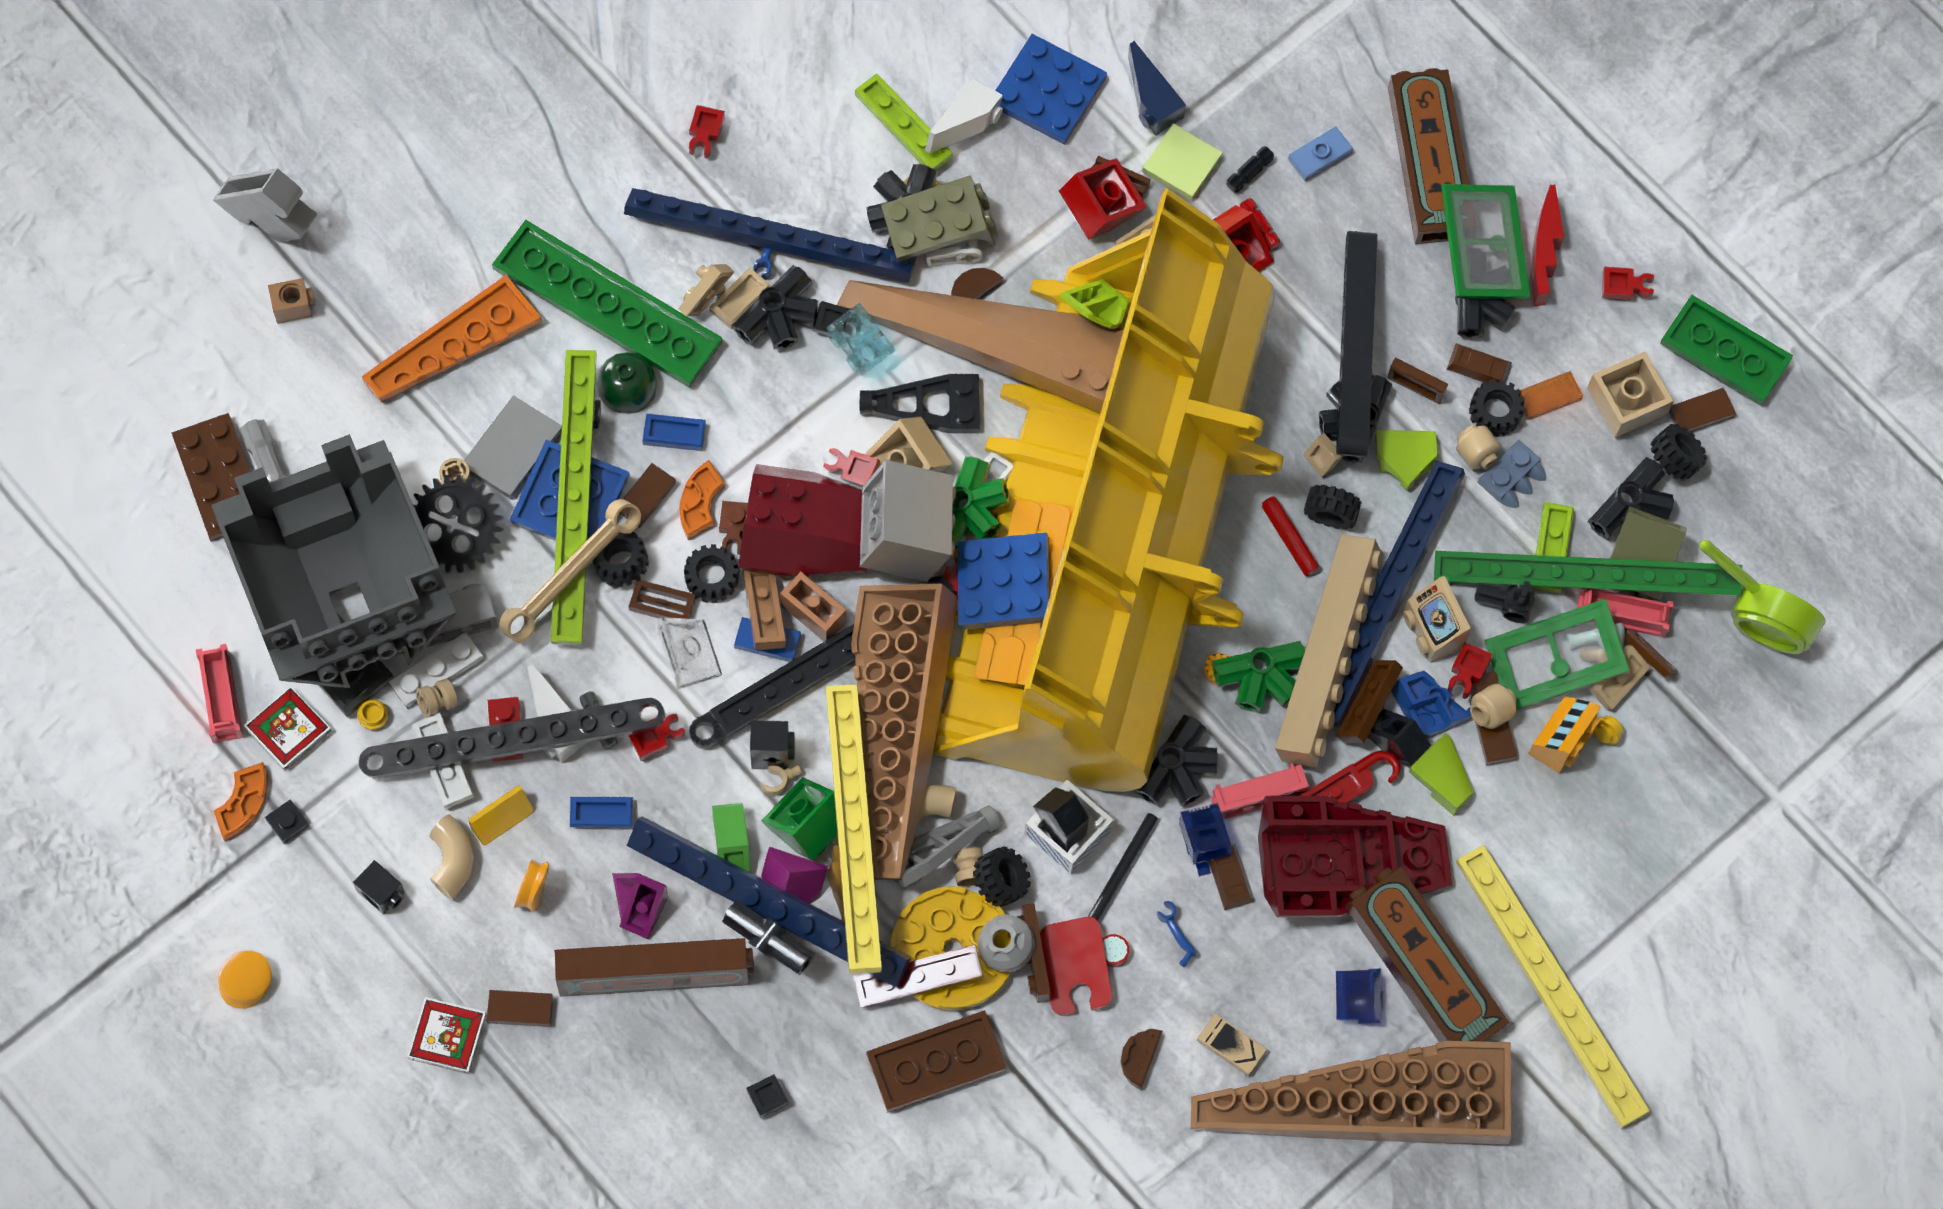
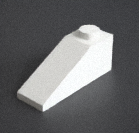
M972 79L929 132L925 151L932 153L984 132L991 122L995 124L1001 116L1003 108L1000 107L1003 95Z
M530 664L527 669L537 717L571 711L536 667ZM589 742L550 748L544 751L550 758L556 756L562 763Z

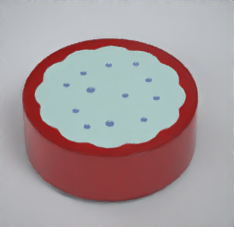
M1117 934L1105 936L1103 942L1107 965L1109 967L1121 966L1126 962L1129 955L1128 942Z

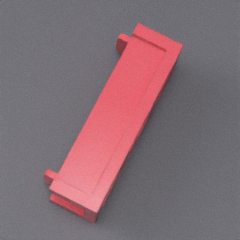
M1581 588L1577 608L1607 599L1614 624L1623 623L1625 630H1634L1639 633L1663 638L1668 633L1670 624H1668L1669 613L1673 608L1674 602L1667 601V603L1595 588ZM1595 620L1589 621L1590 623L1596 624Z
M222 644L220 648L202 651V648L196 649L210 726L208 731L212 742L217 743L243 738L230 652L227 645Z
M1290 763L1288 769L1222 788L1220 784H1217L1216 788L1213 789L1214 796L1211 797L1217 819L1221 821L1262 809L1265 796H1301L1302 793L1308 790L1309 785L1302 765L1299 764L1294 767L1293 763Z

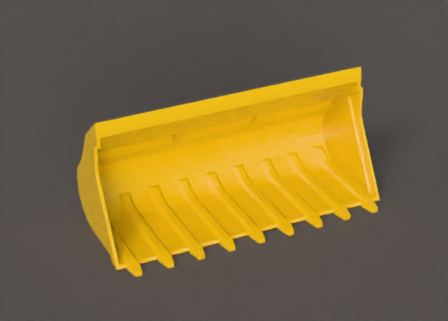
M1165 188L1161 195L1152 230L1067 268L1064 281L1033 279L1030 289L1031 294L1057 305L1055 311L1078 315L1082 314L1060 298L1061 293L1103 279L1129 299L1122 324L1117 327L1124 331L1101 413L1034 386L1003 384L1000 398L1027 410L1019 439L988 437L986 442V452H993L1013 464L1006 483L1011 499L1010 505L988 510L993 516L997 517L996 519L1002 525L999 534L995 538L1008 536L1016 499L1075 506L1026 685L974 678L985 628L966 629L957 657L949 656L945 680L950 681L939 717L933 755L952 760L968 757L1063 783L1068 780L1075 786L1102 791L1124 792L1140 789L1148 780L1188 625L1237 628L1242 624L1244 612L1237 608V604L1215 596V594H1219L1221 591L1223 578L1212 573L1211 569L1204 568L1228 474L1271 476L1272 473H1278L1282 470L1284 457L1281 454L1254 443L1255 438L1260 437L1262 434L1264 421L1257 416L1245 413L1275 293L1273 284L1245 261L1217 222L1167 188ZM956 548V550H955L954 559H955V556L958 557V549H957V548ZM958 600L954 616L955 622H958Z

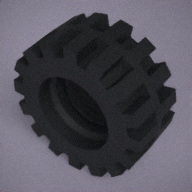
M1491 379L1488 384L1485 381L1481 384L1480 388L1477 387L1469 407L1471 422H1476L1477 427L1486 426L1495 437H1498L1500 433L1503 436L1508 435L1510 430L1513 432L1517 425H1519L1525 409L1524 397H1520L1522 393L1520 389L1515 390V385L1511 382L1509 385H1506V380L1500 379L1499 383H1496V379ZM1490 399H1499L1507 404L1509 413L1503 417L1493 416L1486 411L1485 402Z
M1670 424L1653 439L1650 449L1655 454L1653 456L1655 461H1659V466L1665 468L1668 475L1673 474L1675 479L1678 480L1680 478L1681 481H1685L1706 464L1707 455L1704 454L1706 451L1705 448L1700 446L1702 444L1700 440L1694 438L1696 435L1692 432L1689 433L1687 428H1681L1679 424Z
M1323 484L1321 486L1314 485V487L1310 488L1304 507V514L1309 519L1315 520L1316 523L1325 524L1324 526L1327 527L1332 526L1334 529L1342 528L1344 530L1352 529L1356 524L1362 502L1359 501V497L1354 496L1351 492H1346L1345 489H1337L1336 486L1328 487Z
M633 531L631 534L620 532L592 560L600 579L603 582L606 581L609 586H613L615 583L617 587H622L623 583L630 586L632 585L631 581L634 579L638 582L641 579L640 574L645 575L647 572L646 566H649L645 545L642 539L638 538V535ZM616 553H632L625 563L619 565L608 563Z
M711 544V548L703 545L701 550L695 549L692 551V556H688L686 559V565H684L685 583L689 592L695 594L696 599L700 597L702 602L707 603L708 600H712V603H717V599L720 598L724 601L727 599L728 594L732 595L734 593V588L738 585L739 569L737 561L734 559V555L731 552L728 553L723 546L719 549L716 547V544ZM708 564H717L723 568L724 577L719 582L713 584L705 583L699 578L700 569Z
M1005 846L996 848L980 856L974 864L976 870L973 871V877H977V880L974 881L975 886L980 887L979 894L981 896L985 895V901L988 903L992 902L993 906L997 907L1000 905V907L1009 905L1023 898L1029 892L1027 888L1031 886V882L1028 881V878L1031 875L1030 872L1026 871L1028 866L1026 862L1022 863L1021 859L1023 857L1020 854L1015 855L1014 849H1008ZM999 871L1002 873L1005 882L1002 880Z

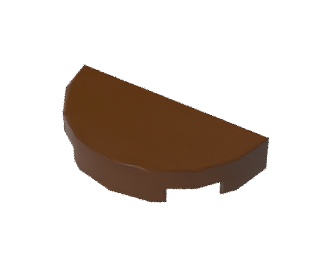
M972 268L962 273L954 281L951 295L980 299L1001 284L1003 277L994 270Z
M1150 1028L1146 1031L1138 1032L1127 1040L1122 1049L1120 1064L1123 1075L1131 1085L1139 1090H1142L1163 1030Z

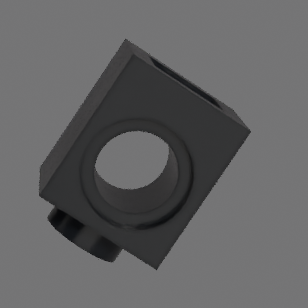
M375 860L353 881L355 890L383 915L389 909L394 910L404 898L403 894L405 891L402 883Z

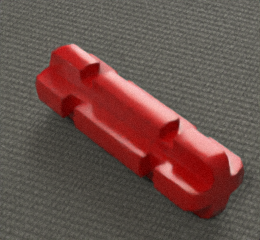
M1248 198L1241 202V208L1253 212L1269 251L1276 249L1280 245V239L1275 232L1271 231L1273 228L1261 210L1256 209L1258 206L1252 198Z

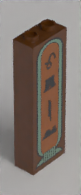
M1430 68L1424 72L1415 73L1401 71L1391 75L1388 93L1414 243L1416 245L1448 241L1441 185H1469L1449 70ZM1459 202L1464 239H1473L1476 229L1472 202Z
M1389 867L1385 868L1373 877L1376 883L1369 888H1366L1363 884L1349 894L1352 900L1344 905L1439 1042H1484L1510 1023L1402 867L1391 870Z
M745 938L554 950L555 978L560 997L748 985V975H754L752 948H746Z

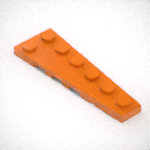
M505 275L362 376V380L381 403L542 322V318L507 275Z

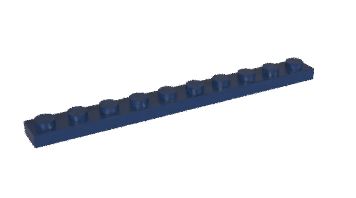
M632 188L624 207V215L908 283L916 264L917 256L899 262L895 251L765 220L760 217L740 214L731 210L719 209L702 203H694L672 196L669 197L647 190Z
M1436 460L1376 581L1374 593L1372 596L1369 595L1366 604L1367 617L1364 622H1361L1358 630L1359 643L1357 648L1353 649L1351 653V669L1349 674L1344 676L1342 683L1343 695L1341 701L1336 703L1334 709L1335 721L1333 726L1341 727L1465 476L1464 469Z
M643 816L637 818L626 846L732 902L740 901L763 918H769L780 927L848 962L844 921ZM879 940L881 972L869 974L896 987L901 983L911 956Z

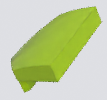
M1376 430L1375 444L1377 460L1380 461L1379 471L1382 473L1389 472L1401 481L1400 485L1407 490L1414 486L1415 480L1423 474L1431 472L1434 462L1437 460L1436 431Z

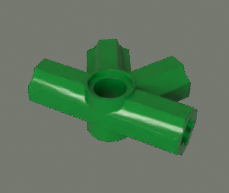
M965 456L956 484L953 487L956 489V497L952 505V514L955 515L952 541L955 542V549H958L959 541H965L969 529L978 539L995 538L999 534L1002 525L988 510L1010 505L1011 500L1006 481L1000 478L986 482L991 465L972 456ZM968 498L967 504L964 507L958 508L960 501Z
M1296 641L1270 648L1257 647L1248 653L1213 660L1211 664L1215 683L1218 688L1240 683L1235 705H1238L1241 709L1260 712L1266 691L1283 706L1290 700L1296 682L1287 672L1300 669L1305 653L1304 646L1301 644V641ZM1261 659L1265 663L1266 669H1257L1253 665L1252 660Z

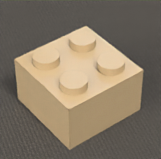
M1646 352L1594 373L1587 387L1615 438L1668 415L1674 402Z

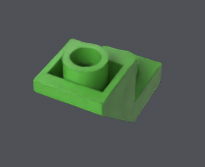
M743 803L712 806L717 856L751 873Z

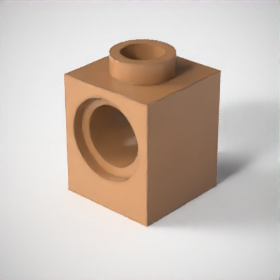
M303 278L268 285L277 324L312 317L310 306L316 305L312 287L306 288ZM292 297L300 298L295 303H287V300Z

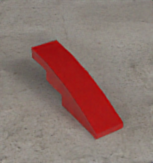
M1549 185L1536 225L1531 265L1534 306L1546 305L1550 294L1548 278L1553 277L1557 267L1555 250H1560L1564 240L1556 185Z

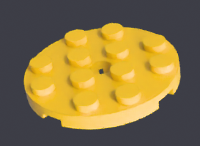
M948 886L936 888L912 900L899 915L891 935L890 946L911 956L909 962L946 953L944 952L945 944L950 941H956L962 948L972 945L977 947L984 976L912 995L918 1001L941 1010L958 1011L970 1009L991 999L1008 980L1011 972H999L990 968L983 961L979 953L978 937L983 926L994 917L1006 915L999 906H993L992 902L988 903L985 901V895L981 896L976 892L967 890L965 887ZM1007 931L997 933L994 938V944L998 948H1005L1011 942V934Z

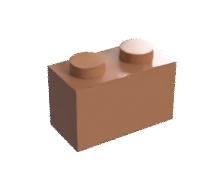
M802 572L780 593L781 606L823 641L833 637L847 622L846 609Z

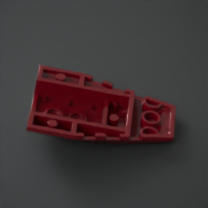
M756 464L752 475L744 521L738 569L796 577L800 572L809 577L810 574L824 573V576L837 575V572L855 571V574L872 570L860 567L862 489L816 472Z
M1328 796L1264 797L1258 832V844L1264 897L1276 917H1339L1350 914L1344 906L1352 900L1349 894L1363 884L1366 888H1369L1376 883L1373 877L1387 867L1391 870L1402 867L1420 895L1452 886L1444 825L1408 816L1403 818L1392 815L1391 812L1384 810L1374 811L1362 808L1360 804L1335 801V798Z

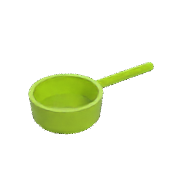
M1708 540L1700 542L1699 547L1701 551L1742 584L1741 595H1737L1731 613L1733 624L1741 633L1761 645L1788 654H1801L1803 651L1810 649L1826 622L1825 617L1818 609L1790 592L1757 582Z

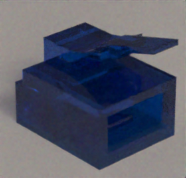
M1216 803L1209 805V808L1206 806V809L1202 807L1201 810L1199 807L1198 811L1195 808L1194 812L1193 809H1191V812L1189 810L1180 812L1179 825L1188 855L1190 854L1193 865H1196L1198 876L1211 874L1208 861L1231 856V842L1219 805Z
M1381 968L1336 971V1019L1339 1021H1358V1024H1383L1384 991H1381Z

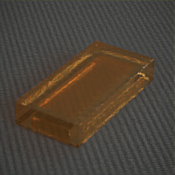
M1571 371L1520 390L1522 392L1520 397H1524L1525 400L1524 413L1527 420L1581 401L1583 398Z

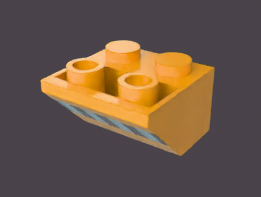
M1565 696L1534 741L1528 754L1557 773H1560L1565 765L1570 768L1580 754L1584 744H1587L1595 732V728L1601 720L1597 717L1601 706L1597 703Z

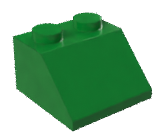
M802 777L761 821L796 853L813 861L824 852L826 846L838 834L834 791Z

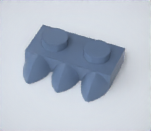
M1518 440L1499 458L1494 466L1489 468L1479 478L1478 484L1501 504L1507 507L1518 508L1519 501L1513 489L1522 494H1532V485L1527 476L1534 480L1545 481L1546 473L1540 464L1541 458L1522 441Z

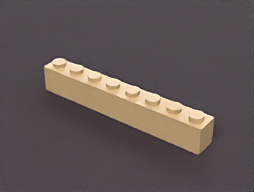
M1344 534L1340 536L1275 746V750L1282 762L1317 768L1319 758L1325 754L1326 735L1328 730H1331L1334 725L1336 703H1339L1342 699V683L1344 676H1347L1351 669L1350 657L1352 650L1356 649L1359 643L1358 630L1360 624L1367 617L1366 604L1369 595L1372 596L1375 590L1376 571L1383 564L1384 555L1376 539Z

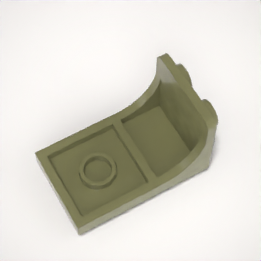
M971 175L881 204L895 255L899 262L967 240H984L990 247L996 245L994 237L998 236V232L988 210L990 209L986 193L983 192L981 184H975Z

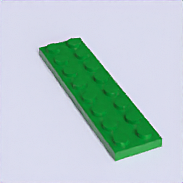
M526 219L492 263L493 270L503 276L507 275L513 282L627 351L640 355L649 364L689 388L723 342L721 336L691 318L686 317L673 307Z

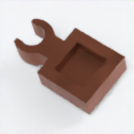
M722 501L719 533L727 534L723 539L722 546L727 551V545L735 543L738 545L737 555H740L742 543L740 535H743L748 503Z

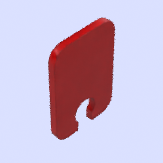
M1082 917L1043 927L1040 937L1051 993L1050 1005L1052 1010L1060 1016L1076 1014L1075 1004L1070 996L1072 989L1078 985H1086L1090 988L1091 997L1089 1002L1091 1010L1107 1007L1112 1001L1113 993L1099 922L1093 917Z

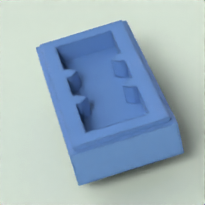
M1334 127L1289 154L1288 160L1303 180L1306 181L1352 153L1353 147L1340 130Z

